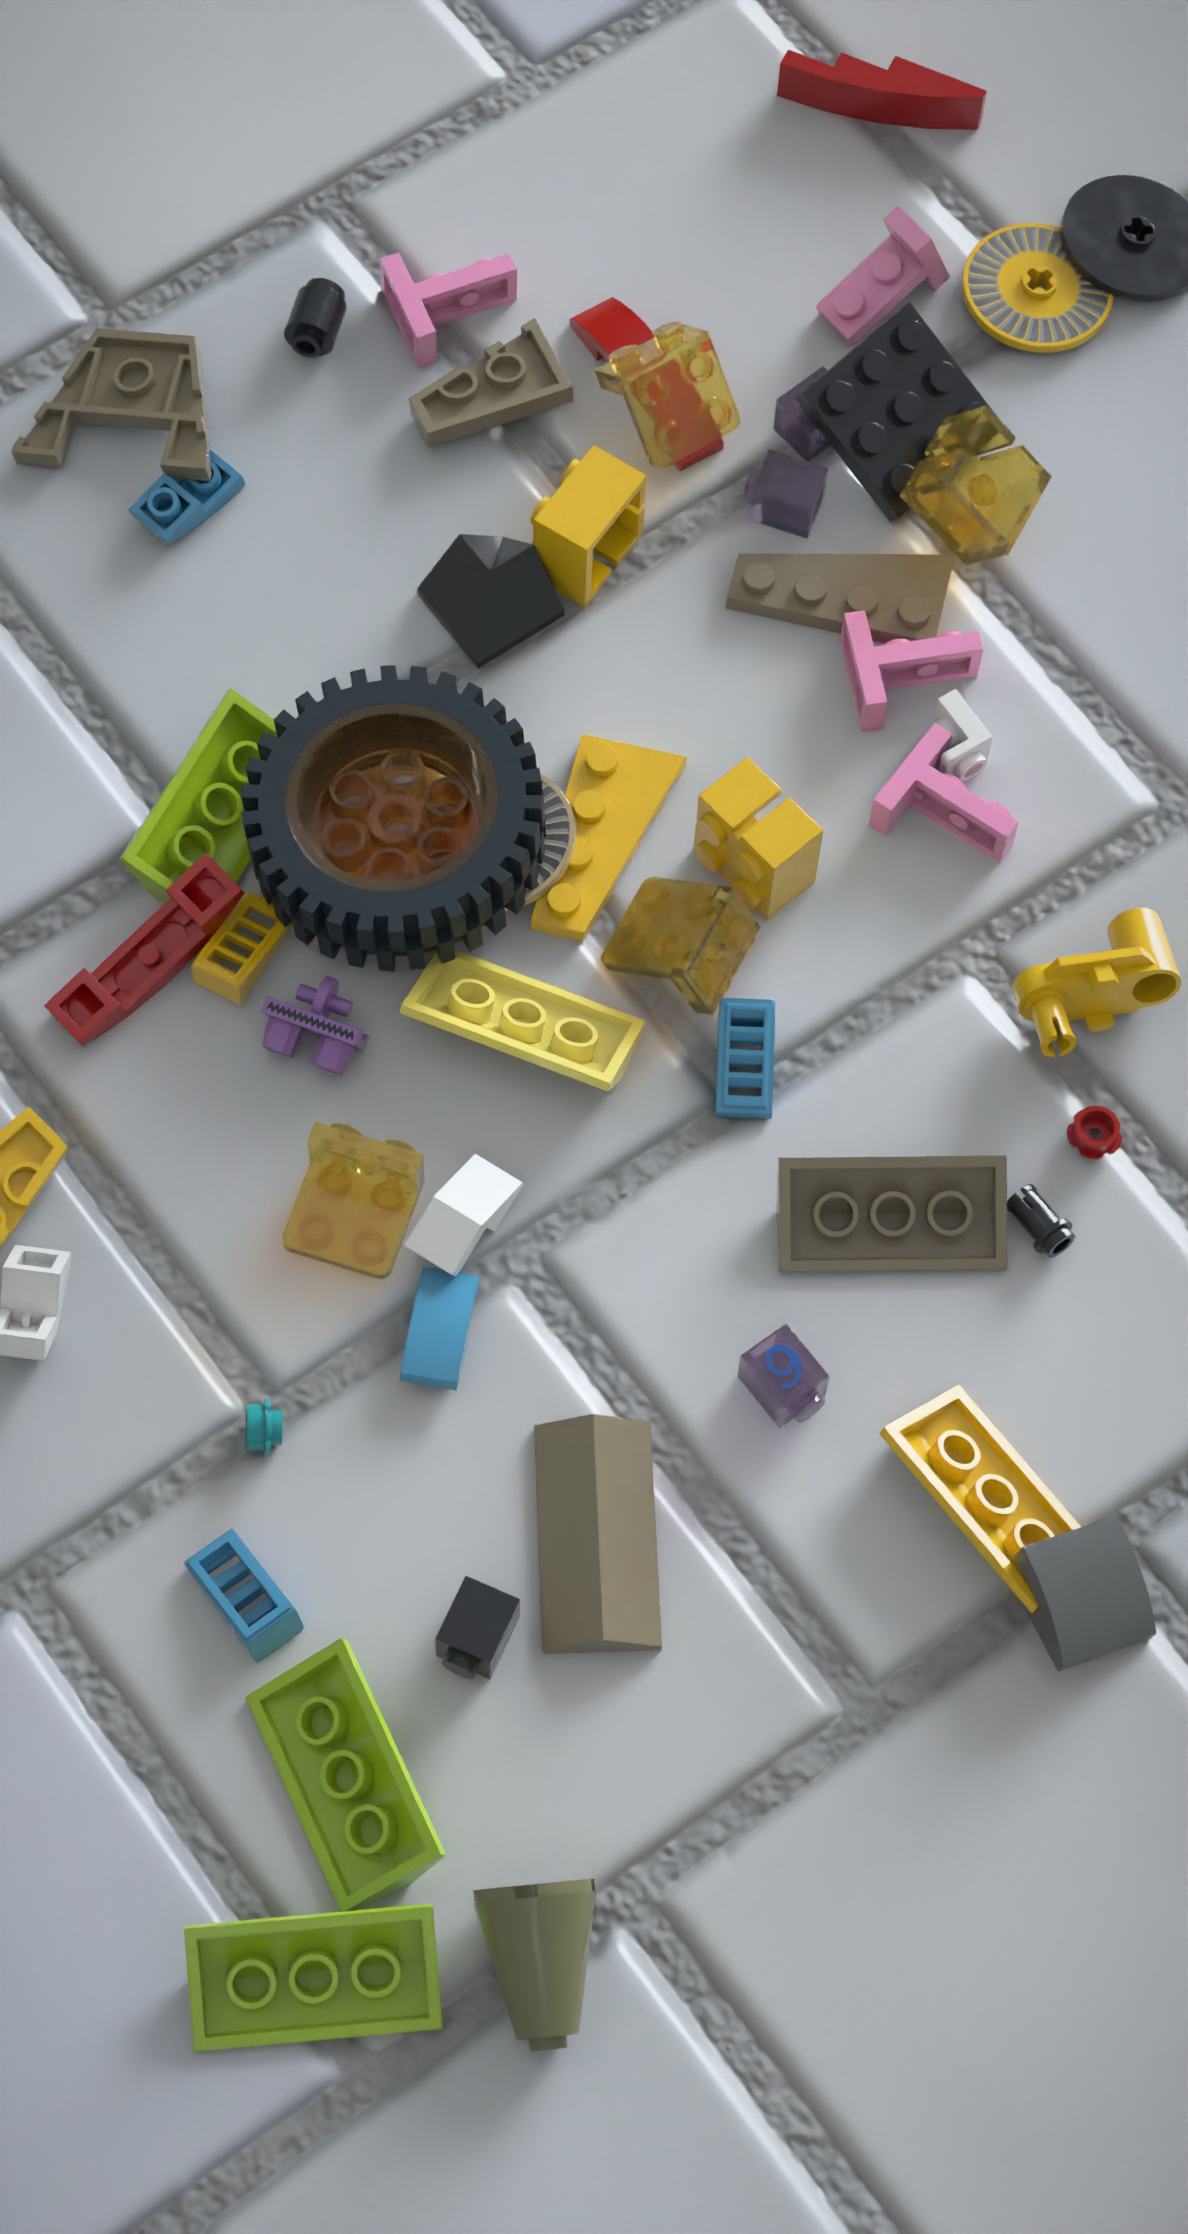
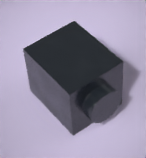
M465 1576L435 1638L436 1656L443 1659L442 1665L451 1672L465 1678L473 1679L478 1674L491 1679L519 1620L520 1599Z

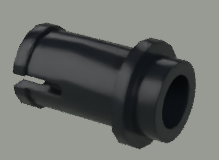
M1028 1184L1020 1189L1025 1196L1023 1201L1016 1192L1008 1199L1007 1211L1013 1214L1035 1240L1033 1248L1038 1253L1045 1252L1049 1258H1053L1066 1250L1074 1241L1075 1235L1071 1231L1073 1224L1067 1218L1060 1219L1037 1192L1036 1187L1033 1184Z

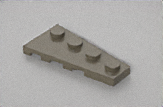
M738 554L727 596L726 609L840 634L844 613L865 610L873 641L887 643L895 639L914 641L935 638L955 555Z

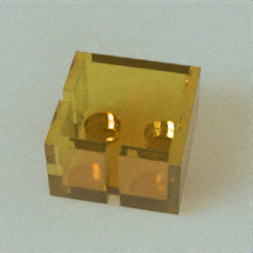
M987 405L944 418L925 451L929 458L919 461L900 494L904 501L966 566L1010 553L1052 477L1024 445L980 457V459L977 457V455L1011 446L1016 438Z

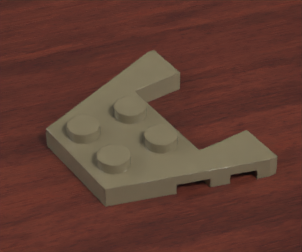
M97 328L62 376L64 385L52 402L43 403L34 416L37 423L26 438L21 436L18 438L11 451L17 464L61 468L75 423L164 430L170 432L160 463L163 473H166L171 478L210 481L212 472L200 348L195 336Z

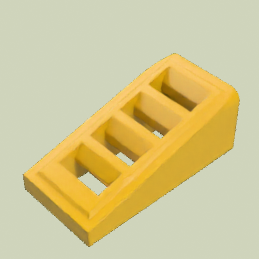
M248 891L192 964L193 982L242 1006L293 927V922L284 927L275 915L273 903L268 905L264 898ZM255 911L276 923L272 928H269L249 917ZM244 927L264 937V939L258 943L239 932ZM234 943L252 952V954L247 958L229 948ZM222 959H225L241 968L236 973L219 963Z

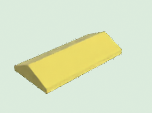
M454 949L456 959L443 964L440 963L436 951L401 1004L400 1014L607 1092L621 1081L646 1020Z

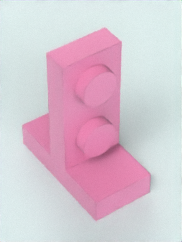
M898 205L883 218L890 236L815 306L821 316L852 347L923 280L936 291L950 278L932 238Z
M399 252L380 258L381 290L417 368L437 362L436 330L434 326L517 300V268L510 253L493 259H481L471 266L446 274H434L424 281L415 284Z
M865 610L844 613L840 644L861 731L883 729L888 702L885 690L977 677L983 653L979 631L968 633L948 631L937 635L935 638L914 641L895 639L881 646H874Z
M934 723L873 799L869 826L887 836L911 806L1001 863L1013 847L1019 822L1013 819L1011 814L1000 804L992 801L987 802L969 791L956 776L938 771L942 754L949 750L952 733Z

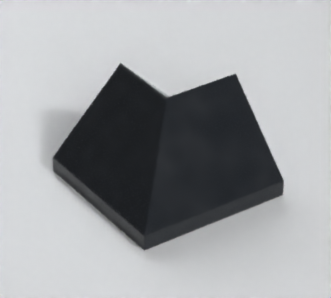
M459 534L417 588V595L477 668L482 667L564 616V608L535 546L501 536Z

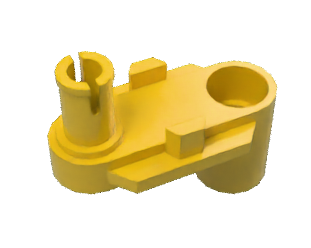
M1134 908L1117 915L1107 928L1112 950L1058 957L1052 963L1030 967L1014 979L1012 989L1019 1013L1025 1019L1034 1021L1040 1040L1041 1052L1045 1056L1055 1057V1050L1052 1044L1054 1040H1056L1060 1056L1070 1053L1075 1048L1077 1042L1075 1035L1072 1033L1070 1021L1085 1019L1087 1028L1091 1032L1109 1030L1115 1024L1113 1015L1134 1013L1141 1007L1164 1003L1179 991L1181 978L1160 916L1154 910Z

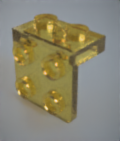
M679 321L670 322L658 327L652 332L653 338L639 346L627 345L613 351L608 356L609 362L594 369L601 389L623 395L648 461L652 466L659 469L666 468L734 431L740 424V415L708 331L681 324Z
M650 877L638 889L602 953L601 961L610 971L670 979L696 1013L713 1015L720 1003V999H722L730 987L734 975L749 948L754 943L761 927L733 887Z
M314 1122L307 1140L309 1167L282 1235L283 1246L289 1252L376 1279L387 1278L392 1272L425 1182L424 1155L417 1153L412 1146L402 1141L390 1139L380 1142L364 1137L360 1131L346 1124L333 1123L331 1126Z

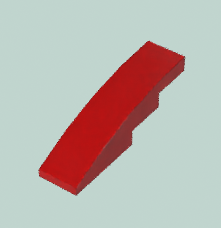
M789 49L780 63L777 96L828 113L880 124L922 129L978 130L982 122L987 90L898 56L894 57L887 70L841 53L833 67Z

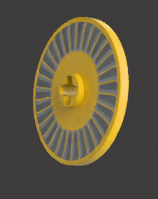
M1040 223L1010 225L985 236L970 252L965 263L961 282L965 305L975 322L985 332L1008 346L1035 353L1065 351L1090 340L1105 324L1114 295L1090 283L1075 269L1063 248L1060 228ZM1029 284L1036 289L1032 290L1029 288ZM1043 285L1044 287H1046V291L1040 286Z

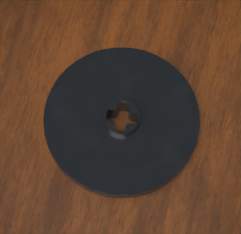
M1113 175L1089 182L1071 197L1061 220V241L1072 265L1090 283L1114 296L1144 302L1166 300L1188 290V200L1181 194L1160 182L1145 177Z

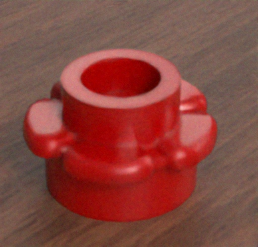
M1089 1106L1074 1115V1122L1069 1124L1067 1128V1139L1072 1147L1079 1149V1154L1082 1157L1099 1160L1104 1154L1111 1155L1119 1149L1122 1142V1135L1119 1133L1120 1123L1117 1116L1111 1110L1103 1106ZM1092 1130H1096L1099 1132L1100 1136L1098 1138H1093L1090 1136L1089 1132Z

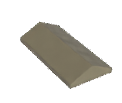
M1007 1156L778 1157L776 1220L779 1272L1007 1270Z
M589 1414L534 1425L543 1654L662 1650L651 1423L649 1421Z

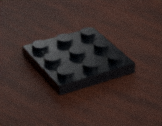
M910 302L897 310L795 398L890 523L906 513L1004 426Z

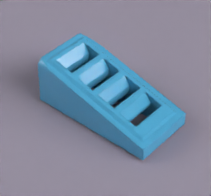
M744 998L720 999L717 1032L715 1117L772 1118L775 1001ZM730 1043L760 1044L761 1050L730 1049ZM729 1066L761 1067V1073L729 1072ZM728 1087L761 1089V1095H728Z
M232 1528L183 1562L203 1592L256 1662L262 1661L302 1632L304 1625L296 1609ZM234 1556H237L240 1560L238 1563L214 1580L210 1578V1573ZM251 1575L252 1579L227 1597L223 1595L227 1590ZM265 1594L267 1597L240 1616L237 1613L261 1595Z

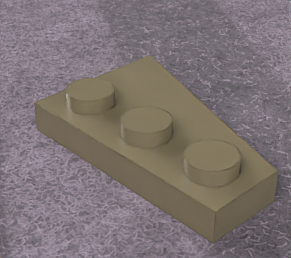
M535 318L521 326V334L504 345L498 341L485 349V358L467 369L457 367L409 398L410 413L428 448L573 402V386Z

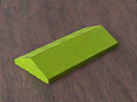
M232 688L227 690L119 859L122 865L155 899L166 903L171 898L166 890L205 853L235 882L238 881L251 860L242 819V812H244L241 798L243 784H249L246 768L250 757L260 759L257 743L264 731L276 738L277 734L274 719Z
M347 1638L338 1639L245 1696L341 1912L354 1911L409 1886L446 1856Z
M433 1903L184 1926L194 2052L442 2029Z

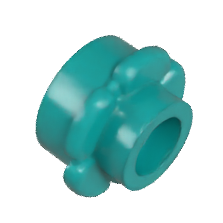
M264 1399V1404H246L245 1448L246 1451H263L264 1457H267L270 1454L271 1445H282L283 1421L282 1410H271L270 1400Z

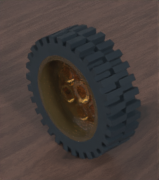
M396 665L380 666L381 680L368 682L365 668L350 672L351 687L341 690L335 677L322 682L321 687L324 698L318 702L315 701L308 691L296 698L298 711L296 719L284 709L274 719L277 738L264 731L257 743L260 759L250 757L246 768L249 784H243L242 787L243 826L261 893L268 905L273 903L275 915L284 927L293 922L297 939L308 946L317 936L320 954L333 960L341 946L345 947L348 964L359 968H364L367 954H373L377 957L379 971H395V956H408L410 970L426 968L424 953L436 950L441 964L455 960L454 943L460 940L464 942L469 952H472L483 945L482 926L485 925L496 936L507 926L505 908L517 915L525 904L524 887L533 890L538 879L537 863L543 864L545 853L544 837H546L540 768H537L536 754L531 742L524 743L523 728L516 718L507 722L505 706L496 698H493L484 707L482 688L469 682L463 692L459 694L455 675L441 671L435 685L428 683L426 667L411 666L409 680H398ZM403 775L415 777L407 783H396L393 781ZM353 795L364 797L360 802L353 804L342 802L345 798ZM446 803L458 805L456 809L448 812L436 809ZM396 823L408 825L407 828L399 832L385 830L390 825ZM343 844L357 845L350 852L342 853L335 851L338 846ZM437 852L452 854L449 858L442 861L429 858ZM387 872H397L401 874L399 878L393 881H382L378 879L382 874Z

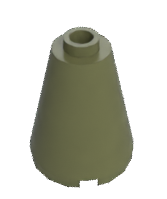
M594 1878L473 1890V1905L516 2039H529L530 2051L566 2048V2035L578 2034L580 2027L596 1898Z

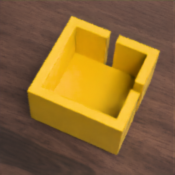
M595 445L589 449L581 461L574 459L568 465L561 478L560 487L551 498L545 496L539 501L530 520V523L533 525L532 544L540 556L554 589L583 607L587 606L611 575V568L594 559L593 553L617 567L642 536L645 508L642 505L645 503L647 475Z
M746 757L699 794L693 848L696 857L707 870L713 873L718 871L731 884L734 895L748 909L755 908L768 920L815 882L823 829L790 797L758 821L754 816L781 795V788L751 759Z

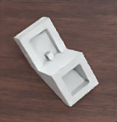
M474 1154L434 1195L404 1246L457 1277L485 1229L488 1228L494 1232L497 1230L524 1183Z
M22 1245L14 1246L3 1265L0 1355L40 1361L45 1360L56 1338L72 1252Z

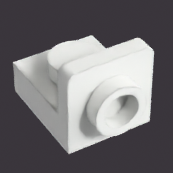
M954 689L938 698L933 724L936 723L952 733L949 750L942 754L938 771L952 774L961 781H967L978 775L986 766L993 736L959 692Z

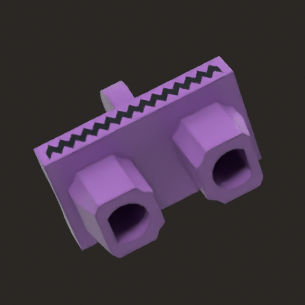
M325 976L318 989L304 984L299 985L295 998L312 1005L311 1011L268 996L261 1010L263 1014L269 1017L265 1027L263 1047L293 1058L303 1031L313 1033L321 1037L311 1064L341 1076L351 1061L355 1049L364 1052L369 1036L363 1034L360 1029L328 1018L331 1012L348 1018L353 1007L352 1001L337 996L339 981L329 976Z

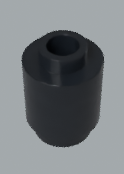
M313 278L299 289L284 330V337L295 352L305 357H317L327 355L333 350L347 310L344 290L337 283L325 278Z

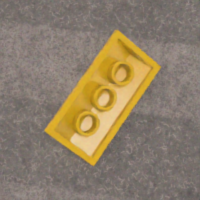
M959 1385L885 1426L879 1433L1026 1608L1031 1613L1039 1611L1040 1608L1013 1556L1024 1546L1066 1533L1081 1526Z

